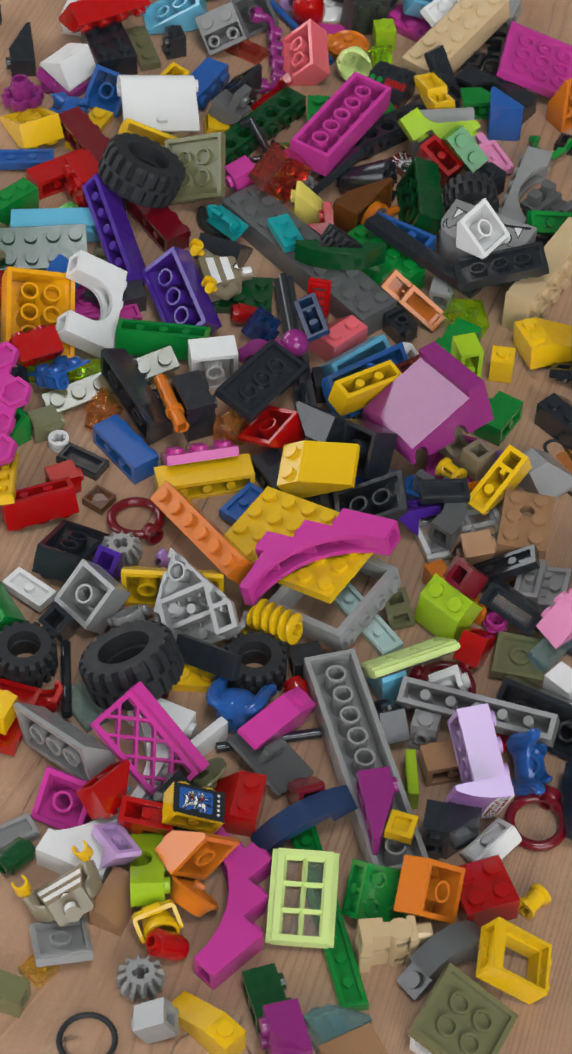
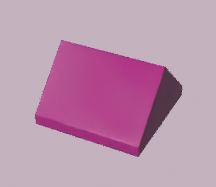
M46 766L31 817L60 830L89 823L91 818L75 792L88 781Z

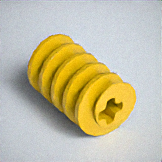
M262 598L256 605L252 606L246 617V624L249 627L255 628L257 631H265L264 634L267 635L270 633L275 636L274 638H279L290 645L298 643L303 633L301 613L296 612L294 614L292 609L286 610L282 605L277 607L275 602L269 603L266 598Z

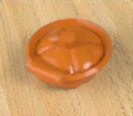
M343 30L327 35L328 52L334 59H337L342 50L351 46H358L364 51H367L369 48L368 39L356 31Z
M170 875V894L168 895L182 908L197 917H202L209 911L219 909L218 903L204 891L206 885L201 883L200 880Z

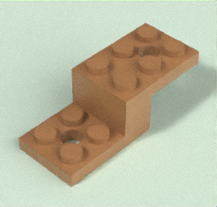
M506 489L495 557L535 544L539 550V559L545 560L555 497ZM529 512L532 516H524L521 513ZM517 576L502 581L514 587ZM500 594L495 598V600L511 611L527 614Z

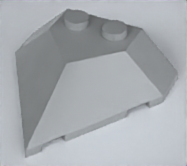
M170 547L167 572L163 573L153 611L156 613L154 621H159L170 628L175 640H177L178 634H186L213 645L231 639L240 628L234 602L181 554Z

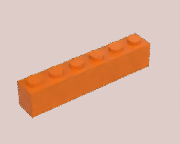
M165 480L150 500L229 579L240 586L241 581L250 572L254 563L183 492Z

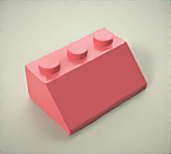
M309 19L281 39V42H283L281 55L284 56L282 70H285L286 73L288 72L293 77V82L289 86H315L330 76L327 31Z

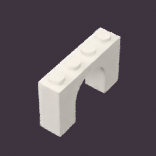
M83 250L69 258L66 278L90 289L99 301L101 313L98 321L91 320L71 310L60 315L57 318L56 330L62 342L98 358H101L102 349L115 348L116 327L120 311L123 307V293L127 287V271Z

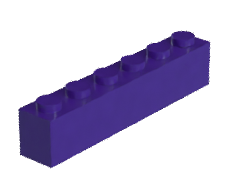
M96 173L82 186L108 263L127 271V282L141 279L144 286L146 282L141 270L146 266L121 197L115 191L112 192L109 186L102 182L99 174Z

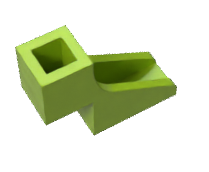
M418 107L397 121L411 143L415 140L419 143L429 136L427 134L428 131L431 136L436 134L441 139L457 125H463L469 134L474 137L478 134L476 129L481 127L476 120L436 123L427 119Z

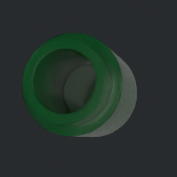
M17 837L0 850V873L6 877L9 874L14 875L35 859V846L28 838Z

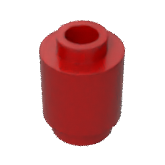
M156 928L147 936L146 948L148 954L152 957L177 962L186 958L189 952V942L182 934Z

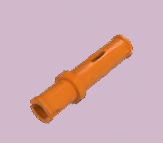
M156 375L153 383L165 406L166 417L171 420L175 432H186L189 428V423L183 414L184 408L182 404L177 401L167 375Z

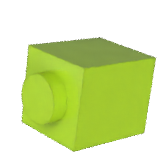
M393 18L373 20L372 42L375 52L395 50L397 30Z

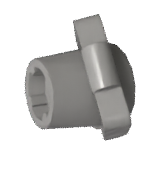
M137 604L118 611L112 617L107 618V621L111 628H118L127 622L134 623L135 620L146 621L154 615L150 606Z

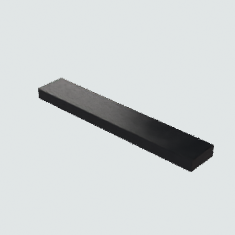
M378 213L365 220L363 226L459 291L455 267L452 263ZM482 288L460 293L471 299L480 293Z

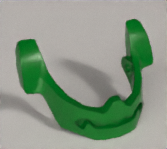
M530 135L528 142H533L532 147L540 149L539 142L541 137ZM572 138L568 139L563 148L558 147L552 153L551 162L561 158L570 150Z

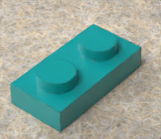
M288 213L267 218V226L284 253L295 250V240H304Z

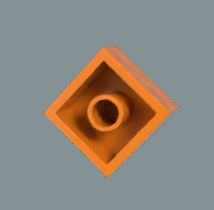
M404 854L393 911L415 915V917L448 924L455 923L466 868L431 858Z

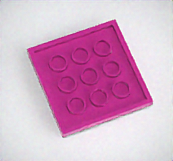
M512 21L508 28L496 76L505 81L520 85L525 89L537 92L542 96L552 98L564 81L572 78V46Z

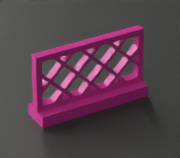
M141 681L129 688L124 695L89 724L119 761L128 759L130 762L129 773L147 795L155 789V781L162 782L166 778L155 776L156 762L168 763V775L173 773L174 764L182 765L189 773L186 776L189 781L210 765ZM126 700L134 707V717L121 716V704ZM116 709V715L111 714ZM104 719H114L115 734L106 733L99 723ZM121 720L134 722L133 736L120 734ZM139 722L147 723L151 727V738L139 737ZM120 739L133 741L132 755L124 754L120 750ZM138 741L151 743L150 757L138 755ZM156 743L166 745L169 749L168 759L156 757ZM138 760L150 761V776L140 774L137 770Z

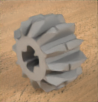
M121 530L119 534H116L112 531L110 537L104 536L103 543L101 544L123 554L122 568L124 566L138 565L143 555L141 541L139 537H134L132 532L125 534Z
M137 953L135 960L126 957L125 965H119L116 984L120 988L122 997L129 996L131 1003L136 999H141V1002L144 1003L147 997L154 1000L157 997V992L163 991L165 972L161 969L159 960L152 962L150 954L145 959H141V956Z

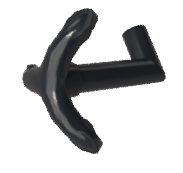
M254 116L240 121L242 128H251L262 149L263 155L248 157L252 163H263L279 154L281 144L272 140L269 146Z

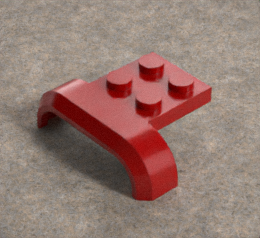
M0 678V690H8L17 695L18 702L42 706L53 713L56 712L64 694V688L60 681H56L53 689L44 690ZM17 716L6 735L0 734V753L15 756L23 739Z

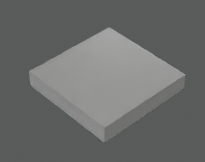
M81 917L80 920L70 922L63 927H59L54 921L51 923L39 922L29 924V934L36 967L93 960V949L85 917Z

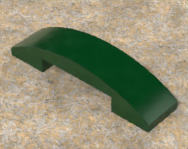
M295 240V260L313 267L329 270H359L385 263L386 243L363 242V248L318 247V240Z

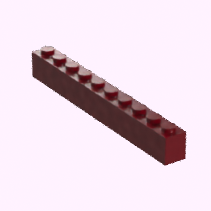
M79 106L59 113L64 140L70 144L73 150L80 148L88 149L99 163L110 139L105 137L99 126L95 125L90 120L89 115L84 113ZM124 198L128 213L163 253L173 246L181 249L189 247V237L191 236L189 227L184 225L178 218V215L172 212L168 206L161 209H152L148 206L142 207L137 203H131L128 199Z

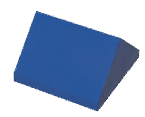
M495 86L491 88L487 139L518 141L521 135L524 106Z

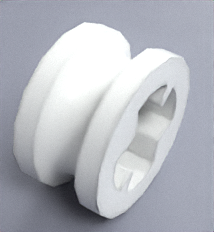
M63 430L52 431L48 435L49 449L54 453H60L69 443V434Z

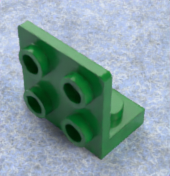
M353 858L341 910L342 914L354 919L382 917L383 922H390L395 918L406 919L408 914L393 911L401 869Z

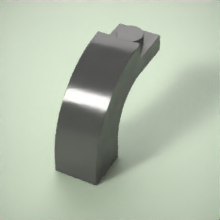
M420 469L415 474L412 490L419 494L418 480L436 478ZM440 503L441 513L431 522L428 538L449 550L462 533L466 515V503Z
M463 920L442 929L414 952L410 957L412 962L396 981L415 1001H420L436 983L446 965L449 963L456 965L462 961L475 962L477 960L481 928L474 921Z

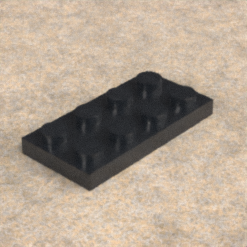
M542 241L493 251L484 259L469 256L453 260L459 292L473 291L478 288L493 287L502 283L517 282L521 279L550 274Z
M272 338L216 389L214 395L249 423H252L305 374L309 366Z

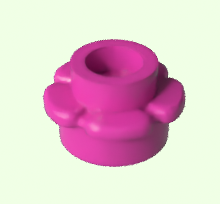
M494 611L488 613L485 620H483V626L486 627L488 633L499 634V631L505 632L507 630L508 621Z

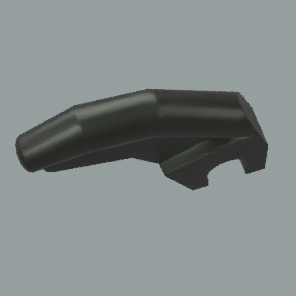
M200 206L196 214L199 226L211 236L231 240L206 221L209 215L205 206Z

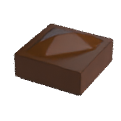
M98 484L82 498L84 506L100 515L117 501L116 494Z

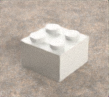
M234 335L188 340V372L198 370L202 378H206L209 391L216 390L238 370V350Z

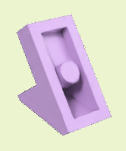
M118 822L93 825L92 835L103 848L101 868L126 865L141 856L142 850Z

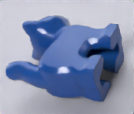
M65 92L52 94L53 105L49 110L59 114L79 106L84 113H89V97H69Z

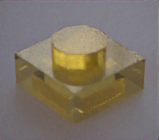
M33 954L18 967L19 974L29 979L30 983L38 990L60 972L59 965L36 967Z

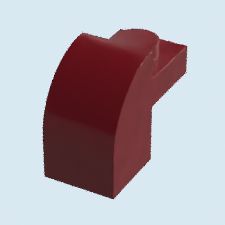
M458 555L455 556L443 574L445 581L472 599L477 598L489 580L485 573L476 569Z

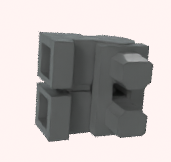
M546 179L541 183L540 189H532L527 193V198L520 202V208L523 209L521 211L526 217L527 224L528 211L572 212V200L569 202L562 200V194L556 191V183Z

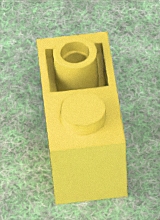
M297 181L296 190H291V203H295V205L291 206L290 211L306 225L319 223L318 210H322V199L302 181Z

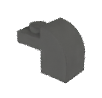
M245 84L234 95L227 89H224L214 98L208 113L221 123L227 125L236 124L252 109L247 105L250 101L249 95L252 88Z

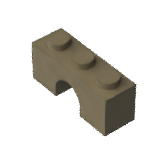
M458 426L454 430L455 441L438 451L443 456L449 457L457 467L466 469L467 476L473 481H479L495 463L496 451L480 438L469 444L463 436L462 429Z

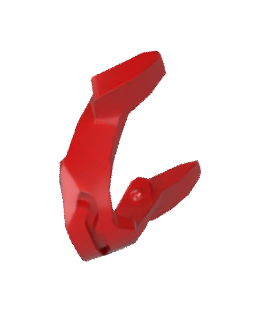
M288 72L283 75L272 91L262 94L260 99L254 102L251 106L252 111L283 88L289 86L293 82L292 75Z

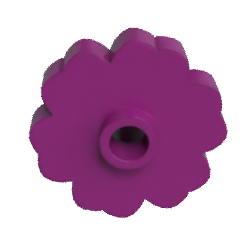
M18 74L11 78L10 86L4 89L1 98L5 108H11L12 111H25L27 108L34 109L41 105V100L44 99V92L40 85L34 86V83L28 79L27 75Z

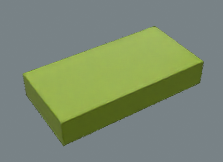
M406 749L403 764L405 791L411 809H418L419 783L416 749Z

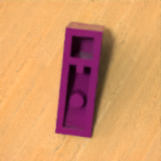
M389 766L359 770L356 774V791L372 855L379 853L384 831L393 808L394 794L398 793V781L396 776L392 777Z

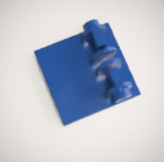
M62 355L54 358L53 363L35 366V370L27 373V376H34L36 384L40 388L64 390L69 386L66 372L91 361L89 359H80V356L67 358V355Z

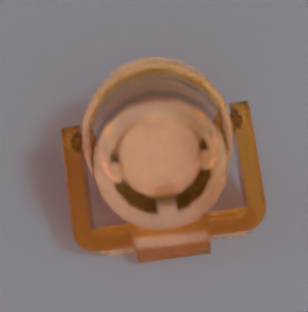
M101 387L86 405L84 412L87 414L84 427L93 429V425L97 421L101 422L115 414L120 417L123 408L113 399L106 388Z
M228 407L227 411L216 417L213 425V434L215 437L227 439V441H231L235 445L243 446L246 442L239 441L237 437L247 427L249 422L240 415L236 416L238 413Z

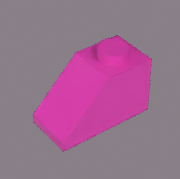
M246 155L225 166V184L229 189L232 188L235 192H238L255 182L260 185L257 167Z

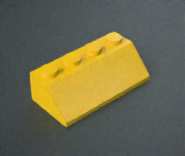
M124 566L121 569V584L131 594L123 605L146 604L150 607H155L163 573L167 572L168 568ZM198 570L225 594V574L222 571Z

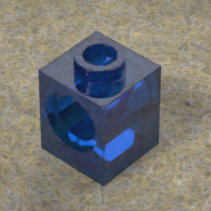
M259 306L248 318L241 332L252 340L263 339L270 341L272 338L275 340L280 333L277 329L282 321L262 306Z

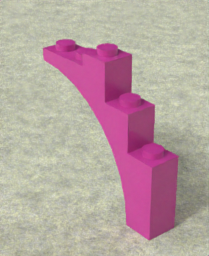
M343 508L339 515L334 518L332 525L304 520L300 528L295 531L294 537L267 531L262 539L258 541L255 548L258 560L254 562L252 569L239 586L244 603L254 606L264 593L280 579L294 570L317 560L350 553H375L390 556L401 539L397 520Z
M223 826L214 833L215 835L231 837L225 832ZM240 842L220 864L228 889L227 907L220 926L209 943L194 957V973L213 991L263 949V932L254 922L266 912L268 896L259 884L271 875L272 858L268 851L264 848H259L253 842L246 848Z

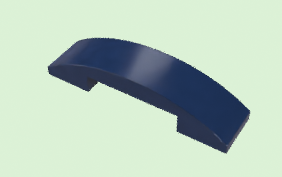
M347 785L329 788L301 799L283 809L260 826L250 838L259 848H264L272 856L273 849L286 848L284 842L330 817L333 821H336L358 809V806Z

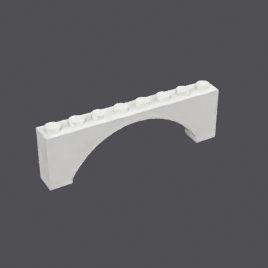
M158 699L159 704L188 739H193L198 731L196 712L165 699ZM134 710L127 711V716L134 717ZM128 721V724L133 726L134 722ZM139 722L140 737L151 738V727L147 723ZM142 742L146 756L150 757L151 743ZM156 743V757L168 759L169 749L165 744ZM146 761L143 775L150 776V761ZM156 762L155 776L167 777L168 763ZM155 781V788L161 783L160 781ZM138 784L130 796L144 799L147 794ZM119 812L107 820H104L102 817L73 828L61 830L49 828L35 848L37 864L61 875L79 864L82 865L83 862L73 854L72 846L75 845L79 852H81L85 847L83 844L84 840L93 849L91 860H94L101 880L104 881L110 872V867L101 868L100 866L103 848L92 835L93 825L117 822ZM123 827V828L127 831V833H128L129 835H130V834H133V833L130 832L128 829H126L125 827Z

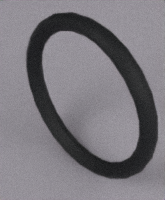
M82 1012L75 1014L64 1021L59 1028L56 1045L60 1054H67L62 1044L65 1030L74 1021L83 1018L98 1019L110 1029L112 1044L106 1054H114L118 1045V1033L114 1024L107 1017L99 1013Z

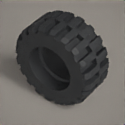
M120 133L113 136L109 140L98 164L99 176L112 192L115 191L118 196L128 199L131 203H137L142 207L148 206L152 209H161L171 205L186 175L183 162L178 159L175 153L170 152V149L163 147L157 141L154 142L148 137H141L134 133L132 135Z
M135 620L134 623H124L122 626L114 627L106 634L98 636L97 640L91 642L87 646V650L83 651L78 668L91 699L97 706L106 710L124 695L129 688L140 681L156 700L160 699L161 695L170 692L172 686L177 685L184 670V659L172 631L165 624L154 620ZM126 700L121 704V711L134 710V707Z

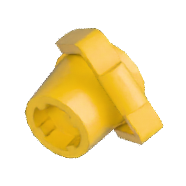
M167 899L160 903L157 901L148 906H143L140 911L132 915V921L142 945L146 943L147 936L156 928L179 934L180 929L184 928L175 902L172 899ZM170 907H172L176 919L171 914L169 910ZM138 920L142 922L143 934L137 922Z

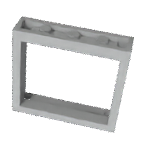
M370 557L359 572L374 577L378 581L341 625L335 628L301 613L303 618L302 635L314 641L318 640L319 643L334 650H347L356 641V638L363 629L370 625L375 615L385 607L386 602L391 596L398 592L397 589L402 585L398 567ZM282 585L268 601L269 603L275 602L277 607L282 605L286 610L292 609L304 593Z

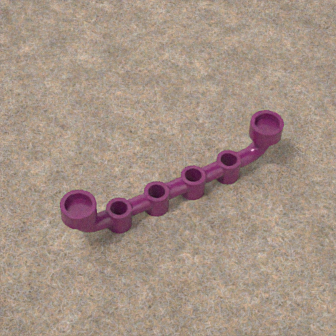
M253 6L250 22L259 24L262 20L268 25L267 38H269L268 52H270L269 66H271L270 80H272V83H268V79L262 77V91L258 93L265 94L266 91H272L276 87L278 80L286 74L285 70L279 69L284 64V56L278 55L283 50V42L277 41L281 38L282 28L276 27L275 20L270 15L264 13L263 8Z

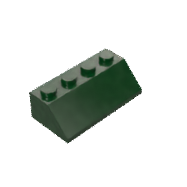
M415 156L396 185L397 204L400 208L398 213L399 220L433 235H436L439 229H441V220L444 217L443 190L440 184L441 174L439 173L437 163Z

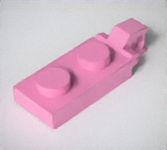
M478 132L475 135L476 143L489 159L485 163H494L506 171V174L514 173L513 163L496 140L489 141L483 132Z

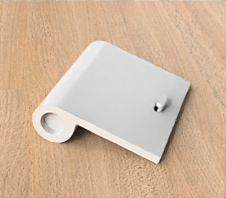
M118 75L117 94L121 96L123 120L129 118L162 132H200L196 92H198V80H195L193 75Z

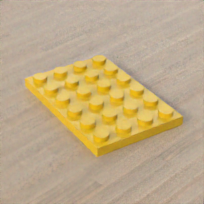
M267 486L225 535L254 563L258 560L255 550L256 545L267 531L294 537L295 531L300 528L304 520L332 525L334 518L340 512ZM350 553L317 560L294 570L277 583L331 604L373 553Z

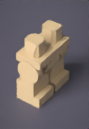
M415 915L406 916V919L395 918L390 922H383L382 917L358 919L354 953L359 972H370V966L387 964L391 967H401L405 964L407 968L412 962L410 957L433 936L431 922L416 923Z

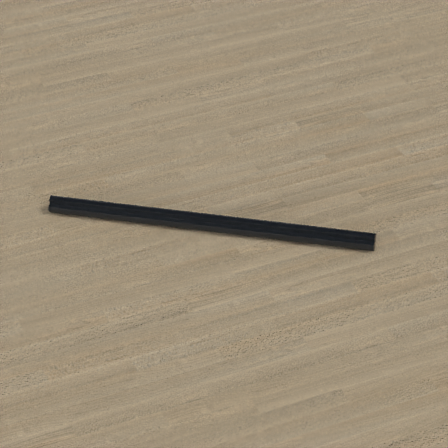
M285 272L279 273V278H274L273 283L282 332L284 334L292 329L303 331L302 323L294 304L297 296L293 276H287ZM306 352L303 356L298 357L309 367L306 373L292 385L295 403L300 401L318 407L308 353ZM306 437L304 439L306 441H314V439L310 437ZM333 492L313 496L314 503L335 510Z

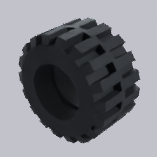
M467 171L466 174H457L456 178L452 177L449 183L445 184V190L442 192L445 214L456 199L476 205L484 198L487 199L495 213H499L500 205L496 184L491 177L488 178L487 174H480L478 171L474 173Z
M23 620V623L16 621L12 623V626H4L3 632L0 631V678L33 687L36 686L37 688L42 687L43 682L49 683L51 676H55L56 668H58L57 642L53 632H49L47 626H40V623L35 621L29 623V620ZM25 653L34 654L30 657H16Z
M253 630L248 631L247 634L241 632L237 634V638L232 637L229 639V644H225L224 649L241 654L243 658L238 681L228 680L227 688L246 689L256 695L263 686L275 684L277 690L280 691L287 679V650L285 646H282V641L280 639L275 640L274 635L270 633L266 635L264 634L265 631L260 630L258 633H254ZM251 663H258L264 666L254 668L248 667L246 665Z

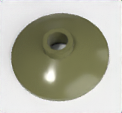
M223 758L208 760L210 765L198 773L190 782L193 786L214 789L217 786L216 781L226 769L227 764Z

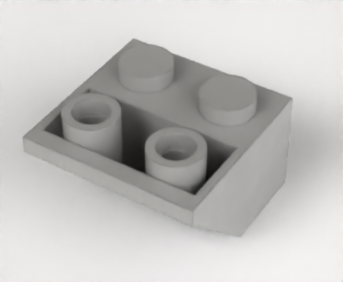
M232 1L195 18L210 56L247 40L244 23L237 6Z

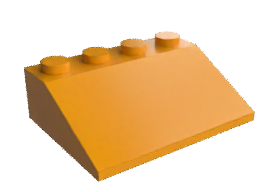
M7 266L2 276L0 344L5 341L9 342L11 336L16 332L25 331L27 333L33 331L39 325L45 324L46 327L55 325L56 328L57 318L68 310L75 312V282L66 278V273ZM62 342L64 351L61 356L67 355V358L74 357L75 347ZM50 360L44 363H53L54 360Z

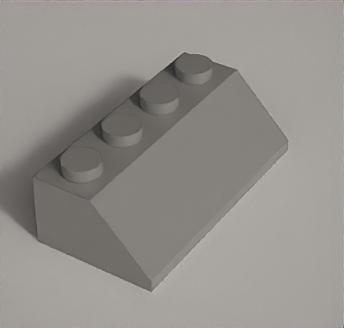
M20 702L13 705L25 744L71 775L89 781L109 764L115 762V755L106 745L104 746L97 742L92 735L80 731L75 724H70L63 720L58 713H53L45 707Z

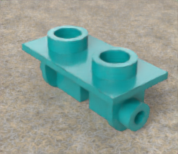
M210 204L206 208L209 215L206 221L233 242H236L249 227L248 224L221 204L219 206Z

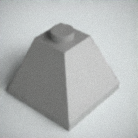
M530 448L523 453L529 457L532 468L519 485L528 493L553 496L557 499L572 489V473L549 453Z

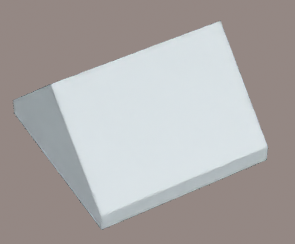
M68 43L42 61L40 66L68 92H71L92 77L96 64L88 44Z
M486 198L482 199L457 222L456 247L481 259L486 258L510 235Z

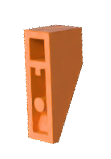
M572 78L564 81L547 106L546 120L560 133L572 128Z

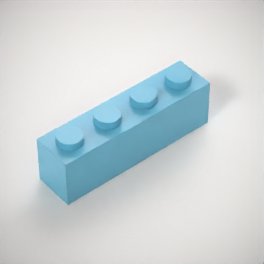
M89 208L11 209L10 228L86 224L87 242H100V237Z

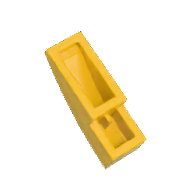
M435 73L414 76L416 87L427 109L455 108V100L448 94L447 85Z

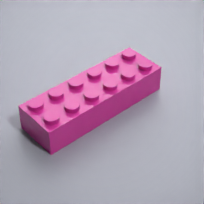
M354 72L291 139L289 160L326 177L389 108L392 88Z

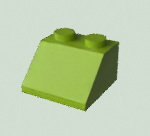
M435 573L420 593L414 620L436 637L455 639L458 642L463 629L470 627L483 608Z

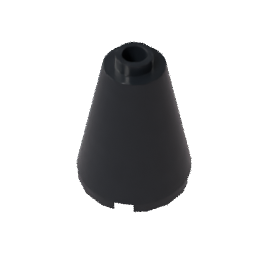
M387 158L349 168L336 179L337 187H340L342 192H346L389 177L393 179L394 187V184H397L395 161H392V158ZM393 187L391 202L395 200L397 190H393Z

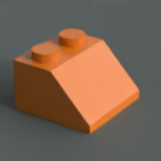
M172 830L163 837L162 842L155 848V851L170 875L205 880L240 844V841L237 838L204 832Z

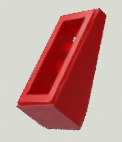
M309 277L307 295L315 292L328 321L331 309L332 280ZM314 288L325 289L326 291L316 290Z

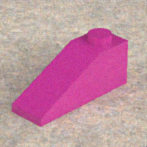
M298 686L282 694L240 727L237 733L254 750H257L302 726L316 706V703Z

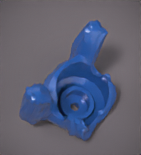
M216 675L215 680L206 692V701L215 708L216 719L222 716L228 721V733L233 732L236 734L240 727L266 707L270 696L277 693V686L275 684L265 685L254 695L246 689L227 688L228 679Z
M530 728L527 732L514 733L507 738L506 746L512 754L515 777L512 780V786L515 796H526L532 793L541 796L545 792V784L553 779L552 776L548 775L545 768L544 758L547 753V746L543 742L536 743L540 738V729Z

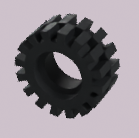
M329 223L320 236V240L328 247H363L351 235Z

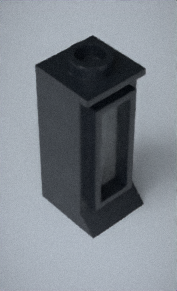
M498 577L494 579L478 603L490 608L527 634L528 637L534 631L539 634L540 630L536 625L542 620L541 613L544 609Z

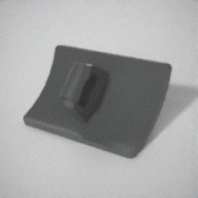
M238 733L226 739L256 773L267 775V785L277 796L287 793L288 782H292L297 778L310 777L314 773L282 737L257 750H254Z

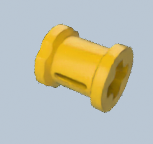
M449 457L441 460L435 469V474L438 477L444 478L447 476L450 479L467 477V470L454 465Z
M533 883L530 886V891L523 897H519L518 913L525 919L531 920L540 907L548 905L551 902V896L546 888L539 883Z

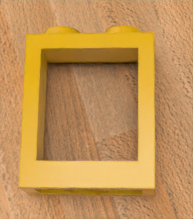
M497 917L481 927L475 977L530 1005L548 995L550 989V967L552 965V945L503 918ZM505 946L528 958L526 979L503 968Z

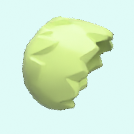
M351 46L342 50L336 59L338 74L345 80H348L354 72L368 77L373 69L368 54L358 46Z

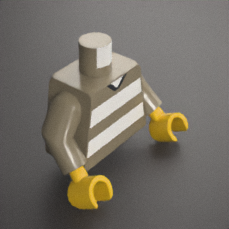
M194 238L189 244L190 254L194 257L199 255L198 272L202 279L201 285L205 287L204 290L208 293L211 302L221 299L229 300L233 296L242 292V281L253 279L251 266L239 268L235 257L214 255L205 249L203 242L197 238Z
M83 840L85 847L81 852H79L75 845L72 846L73 854L83 864L77 865L36 889L35 893H31L32 887L24 875H21L25 882L23 886L16 887L13 881L11 882L16 895L25 898L23 902L36 920L48 923L54 921L59 927H63L70 922L80 920L82 915L95 907V897L102 886V880L94 860H91L93 849L86 841Z

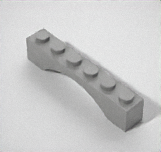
M527 147L525 154L520 156L518 164L520 167L515 168L514 180H510L508 186L509 194L505 193L502 202L503 207L499 208L498 214L526 224V217L521 211L519 202L528 190L546 180L551 168L552 151Z

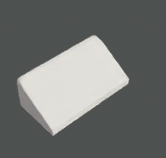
M498 817L460 855L468 863L499 855L502 860L522 841V838L515 826Z

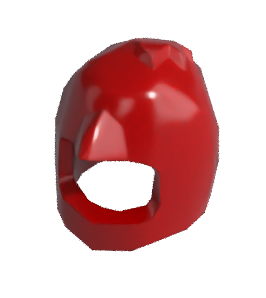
M292 0V18L300 26L309 19L317 24L322 23L325 16L323 0Z

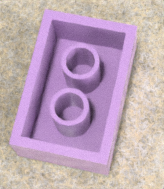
M488 703L456 709L447 721L462 783L510 774L508 765L503 763L501 756L503 752L502 740L499 736H496L494 726H496V716L493 710L490 711Z

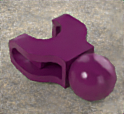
M299 329L288 330L283 334L281 340L279 338L275 339V341L297 358L303 356L309 348L307 335ZM263 339L250 341L238 350V361L245 363L269 341Z

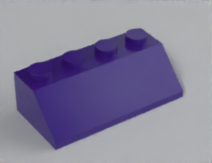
M173 246L141 270L162 322L211 327L210 335L222 327L208 293L205 292V287L201 285L202 279L190 251Z

